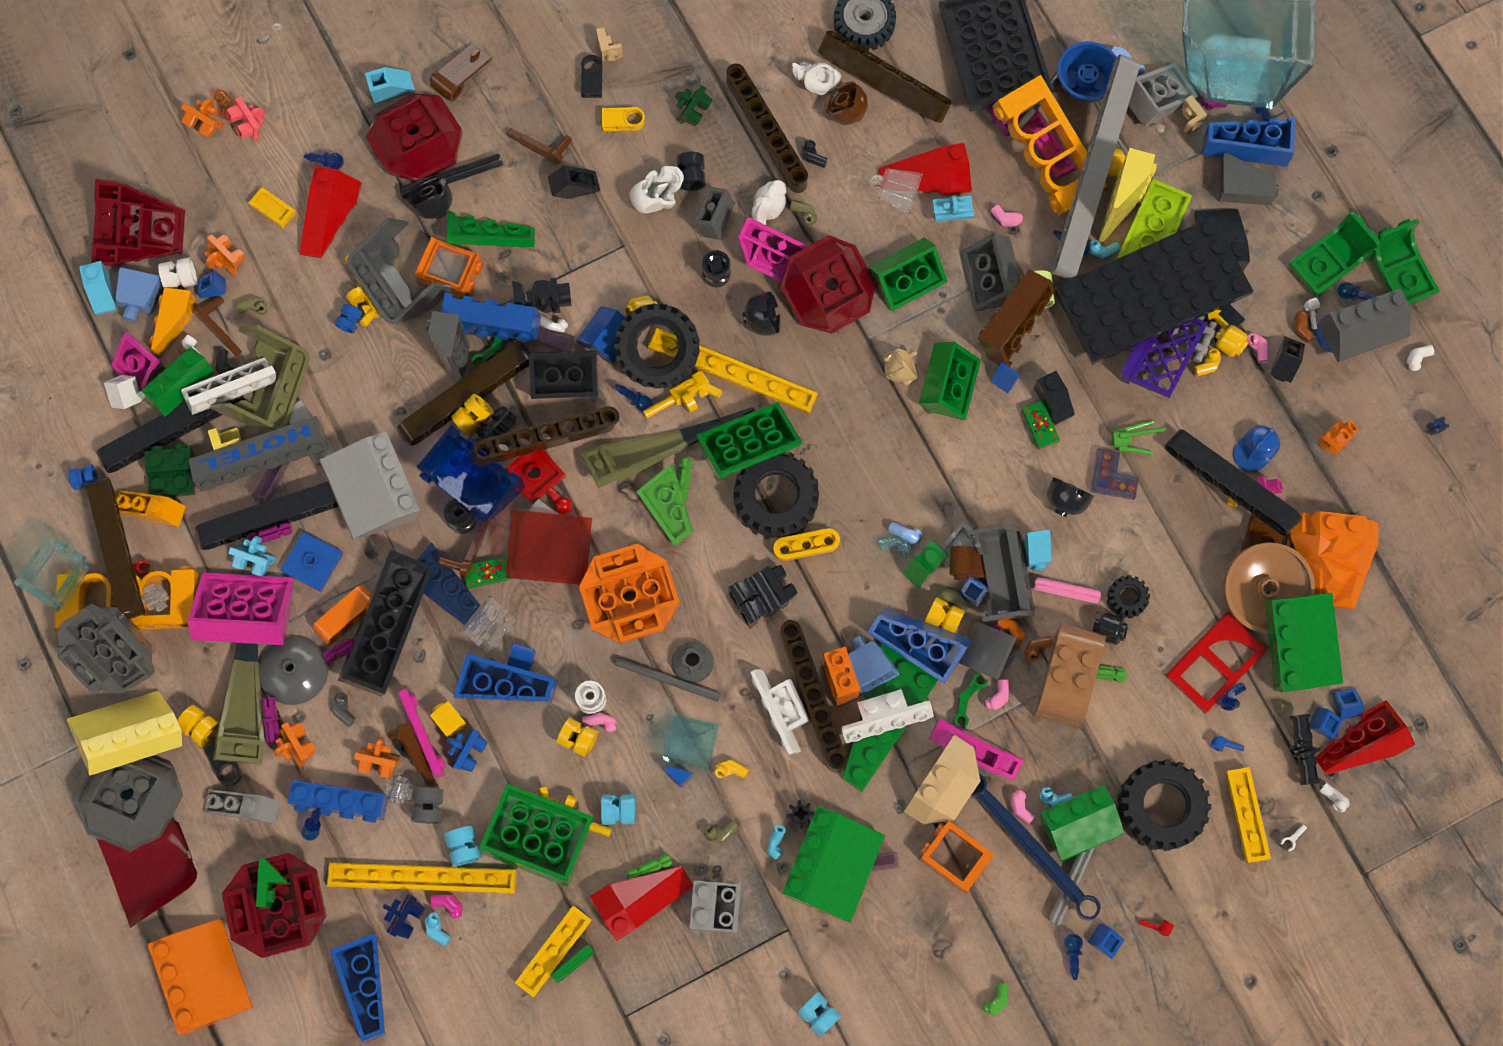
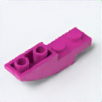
M941 718L938 719L929 737L930 740L946 748L955 734L974 747L978 766L1014 781L1024 762L1022 758L982 740L979 736Z

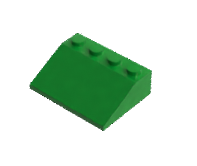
M779 402L696 435L702 455L710 469L719 479L803 445L801 438Z
M1333 593L1264 600L1275 691L1289 692L1342 684L1343 676Z
M507 783L479 849L481 854L568 887L594 816Z
M817 806L782 894L786 898L851 923L885 835L838 813Z

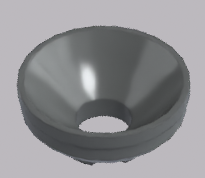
M692 641L682 644L677 648L672 658V667L677 677L690 683L703 681L710 675L713 669L712 653L704 644ZM691 653L697 654L700 659L699 663L695 666H690L686 663V657Z

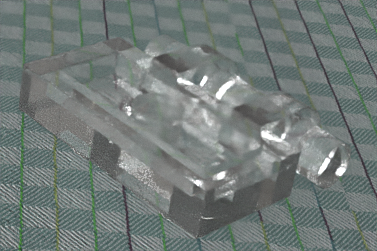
M488 596L460 631L478 646L485 640L486 643L481 650L489 654L493 648L496 649L498 647L499 641L505 633H509L512 630V625L517 619L509 614L504 620L503 617L508 610L492 596ZM498 624V625H499L498 629H497V630L494 632V634L491 636V635H490L491 631H492V630L495 628V626Z

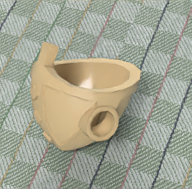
M902 349L888 352L883 357L886 362L885 377L894 382H901L904 386L917 379L918 376L912 358L917 355V352L913 350L909 353Z

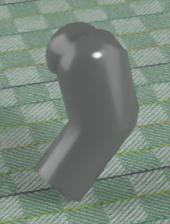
M339 692L333 698L332 711L334 716L347 727H350L356 718L347 711L348 696L343 692Z

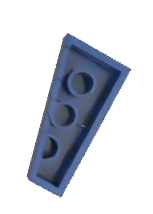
M1288 117L1287 120L1272 118L1262 122L1248 120L1247 123H1238L1237 121L1209 123L1203 137L1202 155L1222 158L1223 154L1226 153L1247 162L1287 167L1294 154L1296 117Z
M445 293L441 312L460 315L466 335H474L483 339L487 338V336L496 337L500 340L516 338L522 342L537 340L541 314L536 307L506 303L504 307L494 300L486 299L485 303H480L473 300V297L464 296L462 300L453 298L451 293Z
M887 608L877 616L868 631V634L942 683H945L973 641L967 637Z
M467 653L453 698L552 702L558 680Z

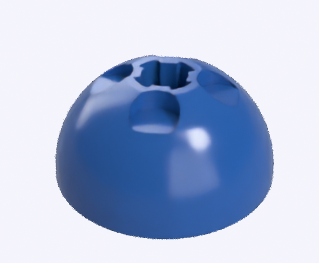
M1086 41L1070 46L1062 54L1058 63V80L1062 89L1071 98L1080 102L1091 103L1102 100L1117 56L1108 47L1096 42Z

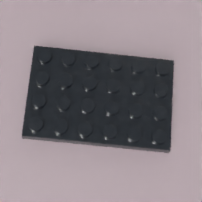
M1025 0L939 1L938 7L969 112L993 107L999 99L1040 75L1053 94L1052 84Z

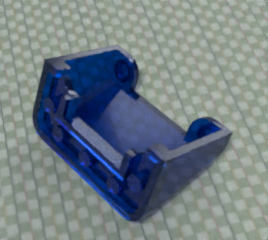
M450 425L416 466L421 472L419 477L428 484L433 482L473 513L472 517L480 524L484 522L489 524L526 486L520 476L514 472L510 474L507 468L504 469L497 463L486 466L475 465L470 457L474 446L468 439L459 435V430ZM480 450L477 451L479 455L487 456Z

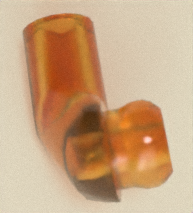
M219 89L214 93L213 98L222 107L220 118L228 120L226 109L233 106L234 101L226 91Z

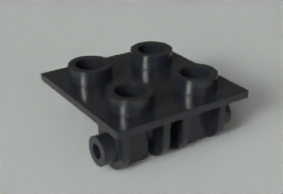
M514 406L498 407L491 417L492 420L487 424L484 423L476 432L478 436L474 440L480 441L494 437V434L497 436L501 435L495 427L506 433L516 422L517 416L511 412Z

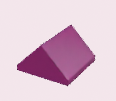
M128 332L124 333L111 367L120 375L135 376L140 391L165 367Z

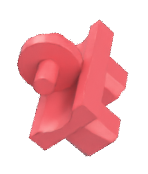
M241 97L236 98L235 105L226 109L228 120L231 123L241 120L242 123L236 125L237 134L241 139L250 136L253 140L259 139L258 131L260 130V125L264 124L262 118L265 116V111L263 108H255L254 105L247 107Z

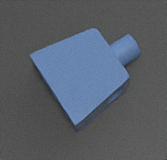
M120 267L115 299L117 304L125 309L124 320L136 322L139 312L145 314L152 313L164 290L160 276Z
M863 636L852 640L851 643L855 651L848 655L861 690L860 694L864 695L900 675L897 668L875 641L866 643Z

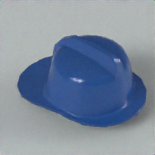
M1260 425L1253 427L1244 435L1234 448L1233 454L1235 463L1239 468L1247 472H1255L1267 465L1280 448V439L1275 429Z

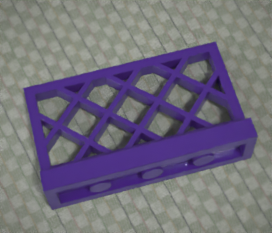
M1197 318L1177 327H1182L1185 336L1175 340L1171 332L1168 331L1167 334L1170 341L1160 345L1156 339L1157 337L1136 345L1121 372V381L1127 384L1132 382L1170 398L1208 322ZM1195 324L1200 326L1198 332L1189 335L1185 326ZM1188 341L1189 350L1179 353L1176 344ZM1173 346L1176 355L1164 358L1161 349ZM1158 351L1161 360L1149 363L1148 353ZM1178 359L1181 365L1180 368L1170 372L1167 362ZM1163 364L1166 373L1155 377L1152 367ZM1148 369L1152 377L1142 380L1137 378V375L1140 371ZM1168 377L1171 385L1166 390L1159 387L1157 381Z

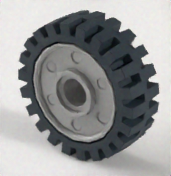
M838 0L834 12V29L836 33L869 51L870 47L873 50H876L878 45L882 47L893 35L896 25V11L891 0Z

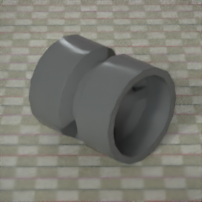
M430 787L413 788L412 801L415 803V806L411 810V822L424 824L441 823L442 809L439 808V805L443 803L444 790ZM423 805L432 806V810H423L422 807Z

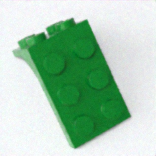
M1351 211L1335 229L1290 261L1288 266L1316 298L1367 261L1380 245L1377 234L1370 231L1364 224L1363 218Z
M1406 219L1395 228L1386 227L1379 231L1380 245L1371 255V259L1388 291L1392 292L1401 288L1409 305L1430 298L1440 292L1416 246L1414 234L1419 224L1418 219L1412 221Z

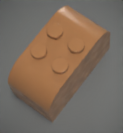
M1060 623L1034 714L1035 717L1079 729L1090 703L1106 635Z

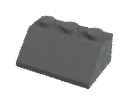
M994 233L961 250L975 311L1001 307L1007 295L1013 292L1020 279L1010 237Z

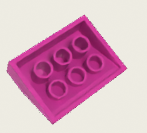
M202 573L188 617L191 640L283 645L288 629L294 578Z

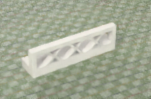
M264 357L181 389V393L193 415L211 408L212 404H221L275 383L276 372L273 366L269 367ZM263 365L264 369L252 373L253 369ZM236 375L243 376L239 379L231 381L232 378ZM213 384H222L218 387L210 389ZM195 391L201 392L200 394H197L192 397H189L188 395Z

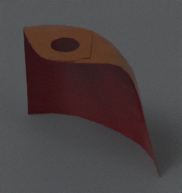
M169 821L160 838L139 846V848L131 852L98 840L130 928L184 893L197 879V869L178 821ZM187 851H189L191 858L187 857Z

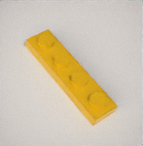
M1250 767L1226 771L1225 774L1246 864L1270 860V851Z
M572 906L516 980L515 984L532 997H535L592 920L575 906Z

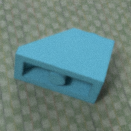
M98 261L80 266L83 286L94 314L100 315L117 310L109 272L103 263Z
M1050 529L1027 533L1023 540L1028 570L1033 569V572L1046 570V567L1052 561Z

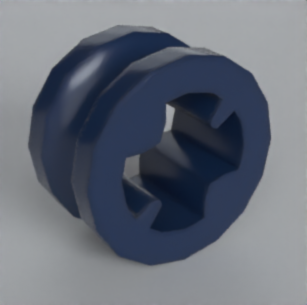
M1445 416L1426 425L1427 428L1431 429V436L1450 427L1449 424L1445 423Z

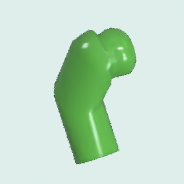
M997 983L996 997L991 1002L987 1001L984 1004L983 1009L986 1014L998 1015L1007 1006L1008 984Z

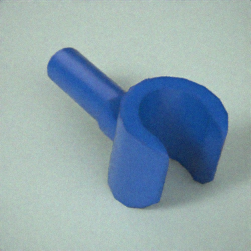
M1223 736L1214 737L1210 744L1211 748L1220 752L1223 751L1225 746L1244 751L1243 745L1227 741Z

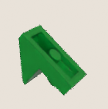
M931 540L918 556L910 561L903 574L920 588L946 560L949 554L934 540Z
M259 858L256 907L271 909V903L275 901V888H272V885H290L291 883L269 860Z

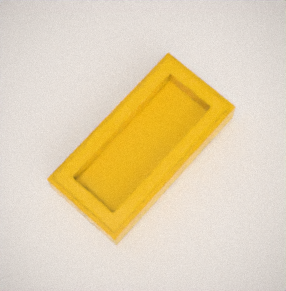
M263 187L248 202L252 208L282 229L285 228L297 213L295 209Z

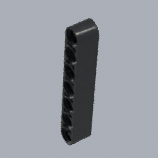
M242 395L224 403L234 405L238 401L245 400ZM185 402L176 407L166 417L161 415L104 445L96 453L106 472L113 473L145 457V451H151V447L165 446L223 414L209 408L192 415Z
M1179 429L1164 445L1166 451L1171 456L1279 534L1287 536L1302 520L1297 510L1185 430Z
M325 482L203 522L195 526V531L201 550H210L247 538V535L250 533H259V530L274 525L280 526V523L286 521L292 523L339 506L329 483Z

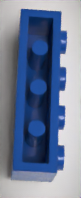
M292 780L287 803L294 807V811L307 813L308 809L317 810L316 814L330 816L331 813L340 814V818L353 820V817L356 816L363 817L362 821L376 823L377 820L384 821L388 797L380 793Z

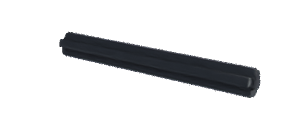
M497 153L401 186L399 188L403 199H406L410 193L414 196L417 193L416 187L430 179L438 178L439 181H442L443 178L447 184L488 171L502 166V158Z

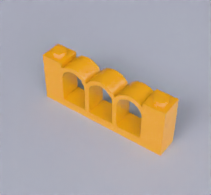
M1040 75L999 99L993 105V111L997 119L1001 120L1003 124L1008 122L1009 133L1015 141L1026 143L1024 146L1025 160L1031 167L1041 169L1039 173L1041 187L1051 194L1048 197L1050 207L1060 216L1070 210L1079 179L1069 185L1058 186L1051 181L1049 170L1053 164L1070 155L1081 172L1087 151ZM1039 103L1051 125L1035 134H1026L1019 128L1018 117L1021 113ZM1055 129L1067 150L1051 160H1042L1034 152V142Z
M183 566L179 567V570H171V575L163 571L150 572L143 579L136 575L145 614L129 619V621L138 630L189 628L188 617L200 583V574L192 567ZM65 571V574H57L55 629L59 631V626L65 620L86 607L87 591L96 583H105L106 607H116L109 579L97 573L83 576L78 571ZM158 581H169L171 586L170 615H149V595L152 586Z

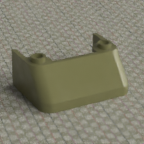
M259 325L239 327V332L256 340L254 355L258 360L265 357L269 367L273 366L276 372V382L257 389L252 403L242 400L234 405L231 403L212 404L210 409L238 422L269 430L285 427L289 422L309 364V354L306 349Z

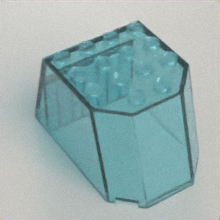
M1183 0L1182 39L1188 82L1208 102L1272 109L1314 66L1315 0Z

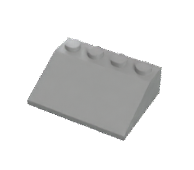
M387 432L366 437L320 459V464L352 540L416 521L420 509Z

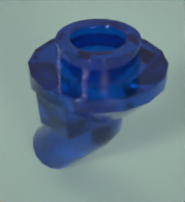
M1241 682L1226 691V694L1217 699V703L1222 709L1227 711H1233L1235 708L1240 707V702L1235 696L1246 690L1245 685Z

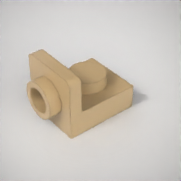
M604 27L596 29L602 61H615L623 57L622 45H612L610 34L606 35Z
M1191 95L1184 100L1181 107L1184 117L1190 120L1184 129L1186 134L1192 130L1196 132L1201 129L1207 116L1206 112Z

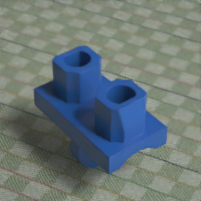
M469 729L462 744L461 741L464 735L460 733L457 734L454 740L451 738L446 740V743L451 745L447 752L449 755L454 756L456 750L459 749L450 765L452 768L469 772L473 771L477 761L468 756L471 748L482 753L488 743L479 736L480 732Z

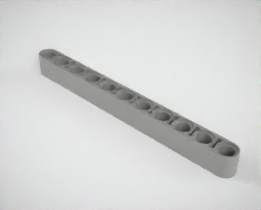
M1121 54L1117 56L1111 71L1051 270L1052 274L1067 280L1075 278L1078 273L1140 68V61Z

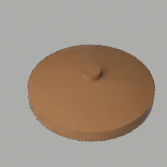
M1259 543L1244 549L1231 561L1224 577L1223 594L1230 613L1240 624L1253 631L1268 633L1264 600L1315 595V579L1306 559L1293 548L1279 543Z

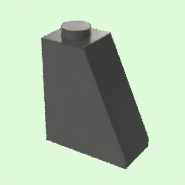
M1224 153L1219 162V202L1271 205L1279 192L1276 176L1230 154Z

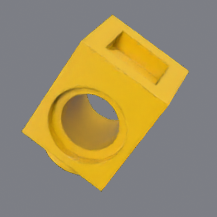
M449 701L445 704L443 702L439 703L433 708V713L430 715L447 738L452 739L468 726Z

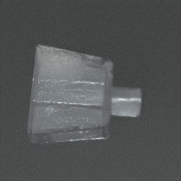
M886 169L884 176L872 173L868 186L879 189L878 199L903 212L911 213L923 174Z

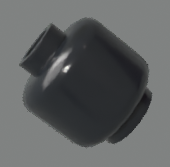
M1104 613L1100 619H1095L1093 632L1106 635L1105 643L1118 645L1120 641H1124L1126 638L1128 624L1125 623L1123 617Z

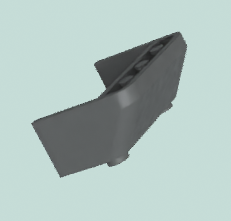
M386 218L350 253L347 265L383 319L389 324H400L431 310L444 297V294L449 293L453 287L449 284L432 282L426 289L419 290L415 294L412 293L392 264L400 252L399 245L394 238L408 223L405 220Z
M1000 524L967 531L968 536H974L972 538L974 550L983 555L990 599L984 605L986 617H982L983 622L1033 616L1035 612L1019 527Z

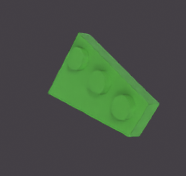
M670 464L637 490V493L673 545H678L694 531L674 465Z

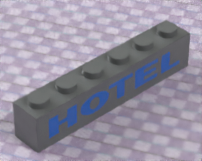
M314 416L189 459L193 482L203 492L247 476H253L267 469L276 468L291 461H297L311 454H318L329 448L324 427L318 417Z

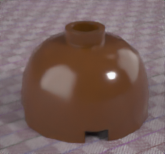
M853 81L846 82L836 88L838 92L834 96L829 95L825 102L824 110L836 123L851 125L863 118L868 107V99L859 85Z

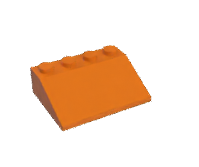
M222 918L171 934L148 944L178 1035H188L253 1008Z

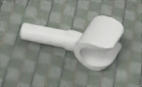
M1313 298L1304 304V309L1309 312L1312 330L1318 329L1315 310L1320 309V302L1317 298Z
M186 335L182 341L184 348L192 347L199 353L194 348L197 341L190 335Z
M1302 824L1290 837L1281 839L1280 845L1289 840L1291 847L1287 851L1294 850L1296 846L1295 841L1307 827Z

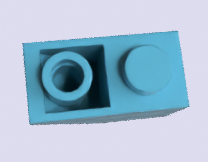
M384 67L365 73L374 103L416 92L409 71Z

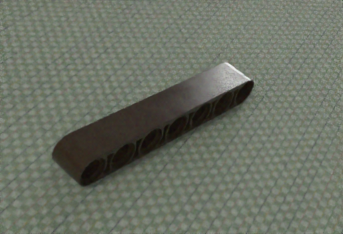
M834 31L826 32L818 49L822 56L935 122H943L952 104L949 98Z
M737 63L731 64L726 71L728 88L790 190L795 193L805 191L808 184L806 168L745 68ZM738 75L740 78L734 79L732 76ZM749 92L750 95L744 96L742 93ZM759 109L761 112L754 113L752 110ZM764 126H769V127H771V129H770V130H764L763 127H764ZM779 143V144H781L782 146H781V147H774L773 144ZM789 160L792 161V164L786 165L783 162ZM795 178H801V179H803V181H802V182H796V181H794L793 179H795Z
M522 341L513 343L400 422L397 426L398 431L410 446L417 445L453 420L452 415L460 407H465L464 402L472 394H476L483 399L529 366V350Z
M606 406L486 438L475 444L470 455L471 461L477 466H486L612 431L619 421V412L614 407ZM603 416L609 417L612 422H606ZM583 422H588L591 428L585 427ZM562 427L568 428L571 431V433H565L562 430ZM541 433L548 434L550 439L543 438ZM520 439L528 440L529 445H524ZM499 444L506 445L508 450L500 449ZM484 450L487 456H481L477 451Z
M109 477L87 483L86 490L115 605L128 620L144 615L145 608L111 480Z
M787 620L781 626L780 636L805 708L811 720L810 722L827 768L834 773L841 772L847 764V755L801 626L794 620ZM791 627L797 631V634L794 637H788L784 631ZM794 649H801L805 655L802 658H795L792 655V651ZM802 670H809L812 673V677L805 680L800 677L799 673ZM810 691H816L820 698L817 701H811L808 699L807 694ZM822 712L826 714L827 721L824 723L816 721L815 715ZM825 734H831L834 736L835 742L833 744H826L822 737ZM835 755L840 756L843 764L834 766L831 764L830 758Z

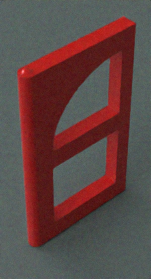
M1226 613L1165 676L1206 714L1267 649L1229 613ZM1232 641L1245 645L1255 653L1234 673L1209 647L1218 642ZM1200 656L1227 680L1208 701L1181 677Z

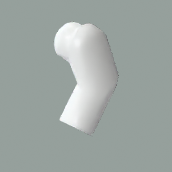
M1427 345L1411 350L1407 358L1408 368L1411 371L1419 370L1422 359L1434 355L1433 346Z

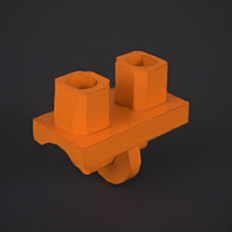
M206 99L204 102L198 100L196 105L200 107V110L192 105L189 106L183 103L181 109L185 112L181 120L182 123L194 128L198 119H200L202 123L198 132L207 137H211L216 128L222 130L224 124L209 116L210 114L215 116L218 110L214 109L213 100Z
M212 234L208 236L207 241L209 243L205 252L207 257L206 266L210 269L217 267L219 270L224 267L232 276L236 274L238 266L244 261V253L240 249L229 252L227 249L231 247V242L225 234L217 238Z
M1340 419L1320 436L1319 444L1324 450L1331 451L1335 455L1343 449L1353 438L1352 435L1356 434L1359 430L1352 420L1343 423Z
M287 722L281 725L282 730L279 732L282 738L275 741L279 748L274 751L276 757L283 755L286 761L291 760L293 757L300 768L305 765L307 759L316 753V748L311 741L300 745L297 740L306 734L301 722L289 725Z
M379 738L376 744L369 742L367 749L360 748L359 752H355L354 759L358 760V772L370 773L374 763L380 765L378 776L391 778L395 767L400 764L401 757L390 755L392 747L384 746L385 739Z

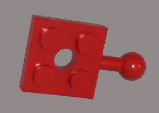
M544 450L519 456L502 470L532 505L547 494L555 502L554 507L559 514L565 515L572 510L571 500L567 497H561L553 488L566 477V474ZM536 468L541 471V474L538 478L532 479L528 476L529 471Z

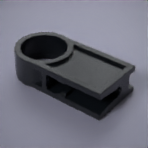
M587 55L581 62L582 98H602V60L596 55ZM591 61L597 62L600 65L598 70L593 72L587 71L584 66Z
M215 742L204 747L217 775V779L226 786L236 785L242 778V771L238 763L214 760ZM227 766H234L237 769V776L231 782L222 780V771Z

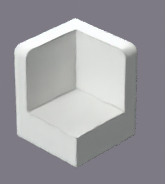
M120 375L104 382L112 408L126 409L142 401L137 395L139 389L135 376Z

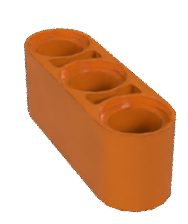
M364 585L357 586L314 623L313 630L327 645L334 643L362 619L371 593Z

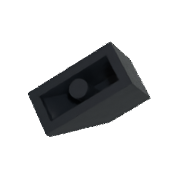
M563 165L548 176L553 197L571 199L600 191L596 171Z
M1284 336L1271 369V375L1281 382H1292L1303 361L1305 344Z
M1057 371L1036 381L1033 389L1040 401L1044 402L1048 414L1055 425L1075 415L1068 389Z

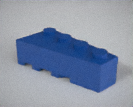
M374 933L330 950L363 1044L386 1035L377 935Z

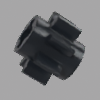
M798 800L796 807L791 804L789 805L792 813L787 814L786 818H792L791 827L797 824L803 830L805 823L810 825L811 820L809 816H813L815 813L809 811L811 803L805 806L801 804V800ZM799 809L804 814L807 813L803 820H799L798 816H794Z

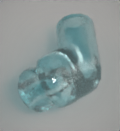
M898 536L879 540L881 551L895 548L899 550V554L902 557H907L911 554V544Z

